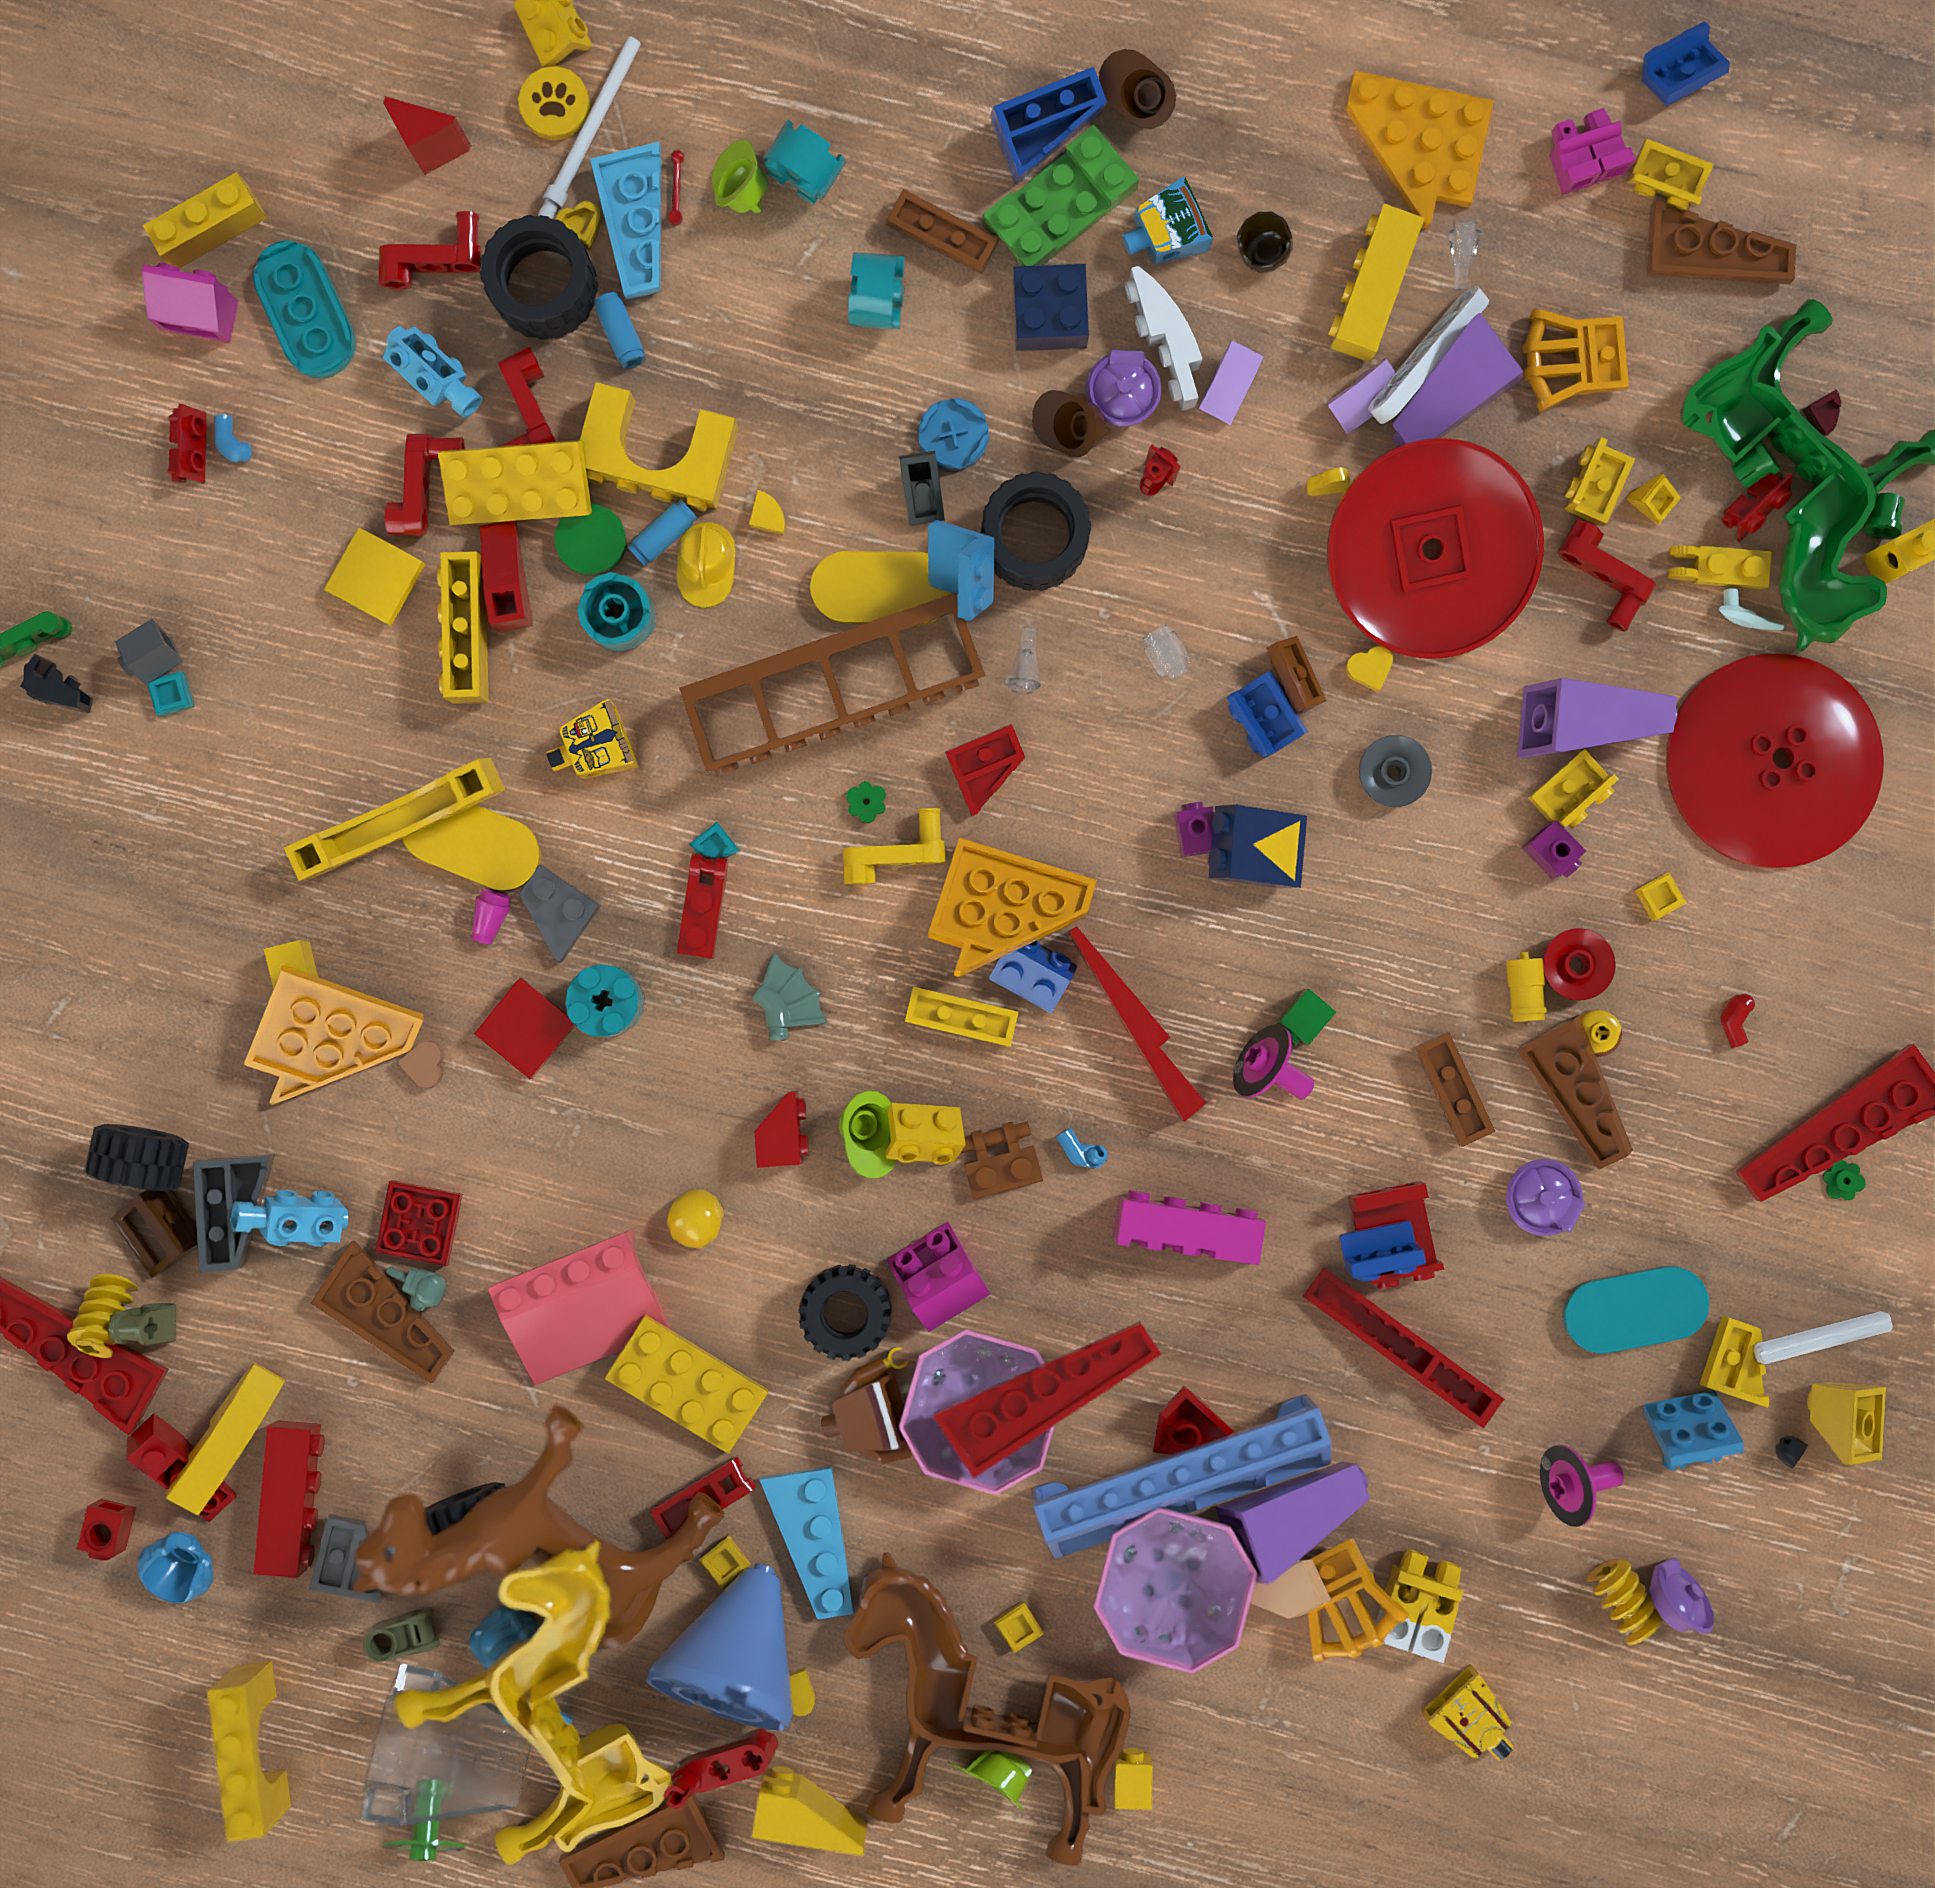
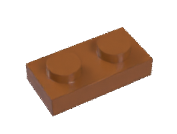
M1298 636L1278 641L1266 648L1270 655L1272 666L1278 673L1286 691V696L1291 702L1295 713L1316 707L1326 701Z

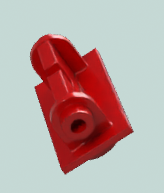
M178 404V408H174L172 415H169V442L178 443V448L169 449V468L167 473L171 475V481L183 483L186 482L187 478L203 484L205 483L207 413L184 404Z
M1152 444L1149 447L1144 463V476L1139 484L1143 494L1154 496L1166 482L1171 486L1175 484L1181 466L1176 463L1178 458L1171 451L1164 447L1158 449Z
M1771 472L1747 489V493L1755 498L1753 501L1741 494L1724 510V516L1721 518V521L1727 528L1731 529L1734 526L1738 528L1737 540L1739 542L1749 533L1755 534L1764 525L1767 516L1775 508L1779 510L1789 501L1792 496V474L1789 473L1783 479L1780 472L1775 475Z

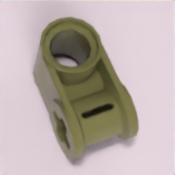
M145 1304L139 1308L116 1312L109 1323V1336L115 1344H127L138 1341L142 1345L175 1342L176 1304Z
M432 1607L417 1609L402 1616L377 1623L364 1640L366 1655L373 1661L384 1662L405 1655L423 1653L438 1647L440 1640L434 1635L430 1616L433 1614ZM383 1633L388 1635L392 1641V1647H381L376 1640V1634Z

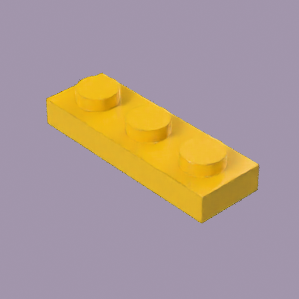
M913 987L905 1022L1011 1047L1019 1012Z

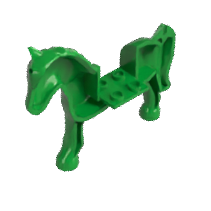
M1807 299L1798 308L1796 314L1781 322L1777 331L1770 325H1764L1760 330L1758 338L1750 348L1737 356L1717 364L1689 389L1680 410V421L1694 432L1711 437L1716 446L1732 464L1739 461L1762 438L1768 435L1771 438V444L1774 449L1780 454L1787 455L1795 464L1797 473L1803 479L1814 484L1783 515V518L1790 526L1788 528L1789 537L1784 546L1781 562V576L1778 582L1779 592L1782 597L1783 610L1790 615L1794 628L1798 631L1796 648L1801 652L1812 642L1827 644L1836 642L1851 628L1854 621L1879 611L1886 604L1887 586L1884 581L1875 576H1850L1837 571L1838 565L1843 557L1847 543L1864 526L1875 507L1877 494L1893 479L1909 468L1917 465H1935V430H1928L1919 441L1900 440L1891 447L1888 454L1882 460L1872 466L1861 467L1841 447L1819 433L1783 394L1780 385V373L1789 352L1805 336L1824 333L1832 325L1833 318L1829 310L1815 299ZM1708 412H1711L1709 422H1707L1705 416Z

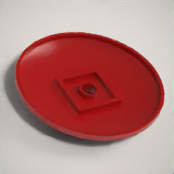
M1430 438L1406 443L1389 450L1367 465L1354 478L1341 497L1332 518L1327 542V564L1331 585L1337 601L1350 621L1365 636L1380 646L1398 654L1424 659H1440L1468 653L1485 645L1505 631L1516 620L1531 598L1539 579L1544 556V532L1540 511L1530 488L1521 475L1507 461L1489 449L1475 443L1449 438ZM1435 538L1440 544L1439 554L1435 558L1427 559L1422 551L1423 544L1428 539Z
M1769 653L1748 656L1733 661L1708 675L1689 693L1677 712V720L1674 724V732L1669 733L1667 742L1666 771L1669 788L1673 800L1687 825L1703 842L1718 853L1737 862L1755 867L1788 868L1804 865L1819 860L1842 847L1859 831L1876 804L1883 779L1884 754L1881 735L1876 720L1863 697L1846 679L1831 668L1814 660L1792 654ZM1776 749H1782L1788 754L1789 763L1784 769L1777 767L1773 762V753Z

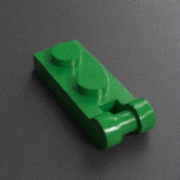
M46 611L0 633V668L5 665L4 661L16 655H28L38 648V644L52 637L58 639L67 638L72 632V624L69 620Z

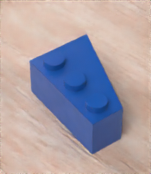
M1094 67L993 106L990 119L1016 185L1102 112L1107 100Z

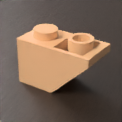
M1312 1559L1298 1560L1274 1582L1263 1584L1255 1581L1250 1603L1285 1618L1292 1619L1300 1617L1332 1600Z

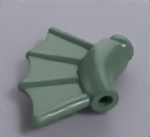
M777 954L771 956L762 985H760L752 1000L759 1004L765 1012L766 1028L770 1029V1040L786 1041L789 1037L788 1028L825 1024L827 1018L824 1017L819 1007L820 991L808 985L802 974L803 969L801 967L793 968L784 964Z

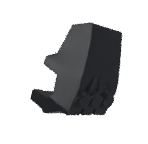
M34 654L30 661L25 664L23 682L20 687L27 691L26 694L45 704L57 705L85 713L91 712L93 698L79 689L81 683L77 681V678L68 675L65 681H63V673L56 669L57 664L37 654Z

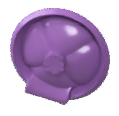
M1113 349L1110 354L1101 358L1092 367L1086 382L1087 400L1101 409L1105 422L1116 426H1131L1144 421L1155 411L1161 398L1162 387L1159 374L1150 361L1145 358L1144 351Z
M1551 1159L1533 1160L1521 1166L1511 1177L1506 1191V1203L1513 1220L1525 1231L1539 1236H1551L1563 1231L1570 1233L1586 1205L1583 1200L1580 1182L1573 1171L1566 1165Z
M1671 1558L1657 1564L1653 1570L1649 1593L1658 1613L1664 1621L1679 1632L1695 1630L1704 1634L1710 1633L1714 1626V1614L1711 1604L1700 1585L1687 1571L1680 1567L1677 1558Z

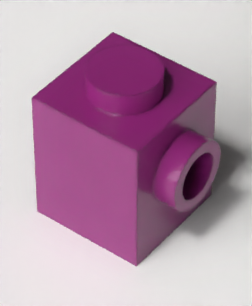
M1203 802L1181 805L1182 811L1176 812L1174 815L1181 858L1210 853L1213 833L1211 826L1214 816L1213 806L1203 807Z
M1557 820L1546 823L1521 847L1551 879L1562 874L1566 878L1581 866L1582 862L1579 858L1586 852Z

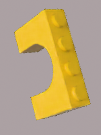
M595 382L580 437L583 445L587 481L602 485L603 480L616 483L617 489L636 494L638 489L651 492L652 498L668 503L672 502V498L686 501L685 504L689 508L705 512L707 507L717 510L739 428L736 419L700 409L691 445L684 458L676 465L664 470L644 469L634 464L628 458L625 449L626 435L635 405V399L631 391Z
M272 1660L237 1665L207 1690L227 1842L265 1837L291 1807L287 1770L263 1773L259 1760L258 1730L263 1710L277 1697Z

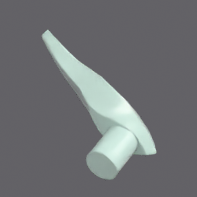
M1726 589L1723 591L1724 606H1721L1719 611L1729 621L1754 629L1783 630L1784 625L1758 615L1750 609L1739 607L1737 589Z

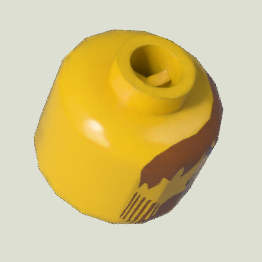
M1587 1010L1580 1013L1579 1016L1595 1056H1607L1614 1052L1622 1038V1028L1618 1019L1610 1012L1604 1010Z

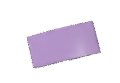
M1231 339L1198 408L1231 425L1258 371L1263 356Z
M1386 358L1356 378L1357 382L1326 402L1346 434H1349L1373 416L1368 410L1370 403L1395 374L1394 369Z

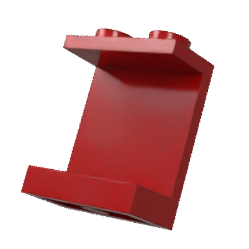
M1415 1181L1348 1196L1356 1231L1408 1220L1412 1224L1415 1242L1424 1251L1426 1264L1417 1265L1415 1271L1405 1274H1395L1394 1270L1380 1273V1278L1368 1281L1372 1285L1377 1284L1379 1289L1390 1288L1400 1285L1399 1279L1413 1276L1414 1281H1423L1434 1278V1272L1444 1270L1443 1262L1436 1258L1424 1199L1429 1198L1426 1183Z

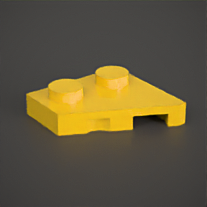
M1722 1315L1700 1385L1768 1408L1770 1403L1769 1396L1764 1394L1762 1375L1766 1374V1366L1756 1360L1754 1346L1757 1343L1763 1342L1761 1328Z

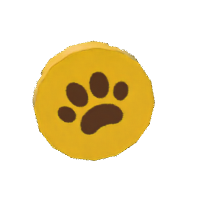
M558 66L544 67L530 74L522 84L518 96L519 112L526 125L540 138L552 141L568 139L575 135L574 132L583 127L591 110L589 93L581 78L571 70Z

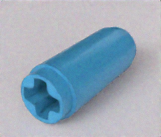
M616 292L606 293L598 297L594 302L596 306L595 311L618 362L621 363L623 369L639 366L646 360L645 351L622 299L618 297Z
M680 499L676 504L673 503L635 537L632 540L633 543L628 546V549L646 566L649 562L652 563L693 525L697 517Z

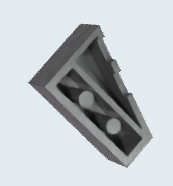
M275 1154L193 1161L199 1273L236 1270L245 1265L255 1228H252L250 1232H233L231 1228L232 1207L235 1202H251L253 1206H261Z

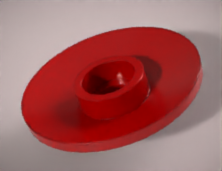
M1574 928L1563 931L1549 942L1544 951V977L1549 986L1564 998L1577 1001L1592 999L1603 993L1612 982L1616 968L1614 952L1606 939L1592 930ZM1573 958H1577L1581 963V967L1577 972L1570 968V961Z

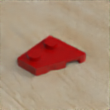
M1012 724L945 751L971 816L979 813L983 805L997 792L1007 777L1026 758Z

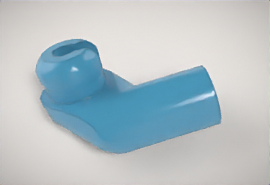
M215 415L214 436L216 449L230 462L249 461L252 456V448L249 443H240L233 436L232 416Z

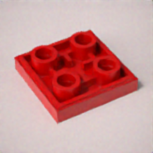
M520 977L474 1034L527 1078L533 1079L576 1025L571 1022L568 1014Z
M395 1180L389 1181L375 1252L441 1266L449 1265L463 1194Z

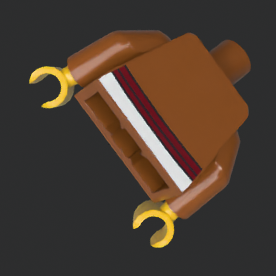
M893 1347L888 1351L885 1359L882 1360L879 1357L855 1369L841 1386V1396L832 1401L834 1414L823 1416L821 1420L822 1431L826 1437L840 1435L846 1451H858L860 1456L880 1464L908 1459L913 1454L899 1429L904 1405L894 1372L887 1374V1369L891 1367L902 1369L907 1365L908 1360L899 1365H895L891 1360L892 1354L903 1349L902 1347Z

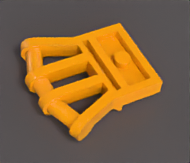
M1542 309L1531 310L1529 317L1531 326L1526 342L1522 345V356L1526 357L1527 369L1524 370V380L1529 382L1539 402L1536 406L1540 413L1548 411L1578 394L1589 395L1590 393L1625 391L1629 387L1623 316L1576 320ZM1545 326L1574 334L1573 339L1541 341ZM1575 351L1576 363L1541 365V354ZM1577 376L1578 383L1553 395L1544 378Z
M1354 1538L1348 1539L1311 1558L1332 1600L1307 1613L1312 1654L1316 1662L1326 1661L1327 1657L1350 1656L1352 1659H1355L1362 1655V1650L1370 1646L1377 1648L1383 1645L1384 1639L1398 1622L1404 1623L1409 1617L1407 1610L1394 1601L1375 1583L1374 1575L1372 1572L1370 1573ZM1363 1589L1387 1610V1613L1377 1624L1374 1623L1359 1591ZM1347 1597L1364 1630L1363 1633L1357 1636L1351 1633L1337 1602ZM1326 1609L1341 1641L1325 1642L1321 1610Z

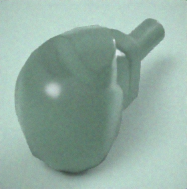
M391 1266L386 1271V1275L404 1282L402 1291L411 1295L410 1306L413 1309L423 1311L426 1307L439 1306L444 1297L447 1284L445 1278L440 1274L411 1268L407 1274Z

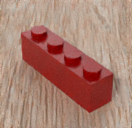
M277 1420L267 1426L253 1575L298 1578L308 1570V1567L312 1566L315 1547L310 1545L311 1530L316 1528L318 1520V1509L313 1508L314 1496L319 1492L321 1486V1472L317 1471L318 1457L322 1456L325 1445V1437L320 1435L321 1424Z

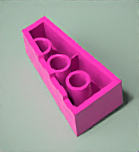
M1129 1190L1128 1196L1119 1195L1112 1236L1117 1245L1130 1246L1131 1241L1137 1242L1136 1245L1146 1249L1161 1251L1167 1247L1173 1248L1172 1251L1186 1255L1201 1256L1204 1253L1209 1254V1257L1214 1259L1255 1265L1260 1263L1266 1221L1257 1218L1258 1211L1236 1208L1235 1214L1221 1212L1222 1205L1200 1202L1199 1208L1185 1206L1186 1199L1164 1196V1202L1149 1200L1150 1193Z

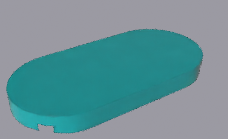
M283 240L269 245L259 255V261L256 269L254 268L252 278L255 290L286 358L298 371L313 378H327L340 373L349 365L354 356L356 336L322 260L313 249L296 241Z
M1661 1266L1593 1279L1579 1284L1564 1304L1562 1319L1568 1336L1580 1347L1593 1353H1612L1680 1340L1693 1335L1702 1327L1708 1316L1709 1296L1705 1285L1694 1273L1677 1266Z

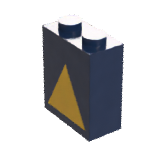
M1237 804L1215 806L1211 823L1213 833L1211 852L1208 857V878L1273 888H1301L1307 816Z

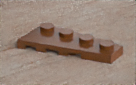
M1656 200L1651 205L1647 276L1789 285L1795 280L1796 244L1755 231L1750 233L1732 228L1733 224L1720 220L1718 223L1698 217L1699 214L1688 210L1683 212L1668 208L1666 203Z
M1579 1014L1522 1044L1517 1051L1597 1168L1600 1170L1629 1156L1633 1151Z
M352 1241L311 1301V1304L431 1384L435 1382L455 1352L418 1310L411 1308L407 1297L356 1241Z
M695 1794L689 1796L682 1808L672 1809L665 1803L644 1816L623 1826H618L574 1848L572 1851L560 1855L559 1863L572 1888H602L620 1884L624 1879L641 1876L642 1878L656 1876L657 1872L663 1870L691 1868L694 1863L711 1860V1863L724 1860L725 1853Z

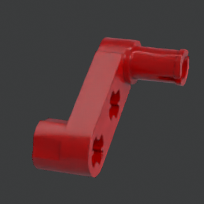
M471 211L456 213L457 236L456 243L453 245L385 244L380 246L379 285L392 290H405L411 287L412 273L479 272L481 270V246L478 245L479 214Z
M528 347L498 361V366L528 427L526 429L527 433L502 445L500 444L498 447L556 442L529 385L545 377L532 349Z
M407 434L404 456L403 503L387 502L384 514L387 534H427L430 463L433 459H439L438 453L441 451L465 449L463 437L435 438L431 434Z
M1575 520L1557 553L1569 564L1620 593L1621 597L1606 622L1614 629L1626 632L1640 606H1644L1647 603L1656 584L1640 571L1599 549L1598 545L1604 534L1597 526L1589 522Z
M759 1728L752 1731L746 1739L697 1753L693 1757L687 1758L673 1774L672 1783L664 1792V1799L670 1796L665 1802L666 1805L672 1809H680L686 1804L689 1796L697 1792H707L763 1774L779 1746L778 1739L773 1733ZM718 1760L721 1765L729 1766L727 1772H725L723 1767L717 1768L716 1763Z

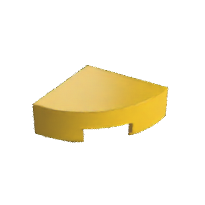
M757 490L749 522L750 527L785 535L786 523L781 507L769 494Z

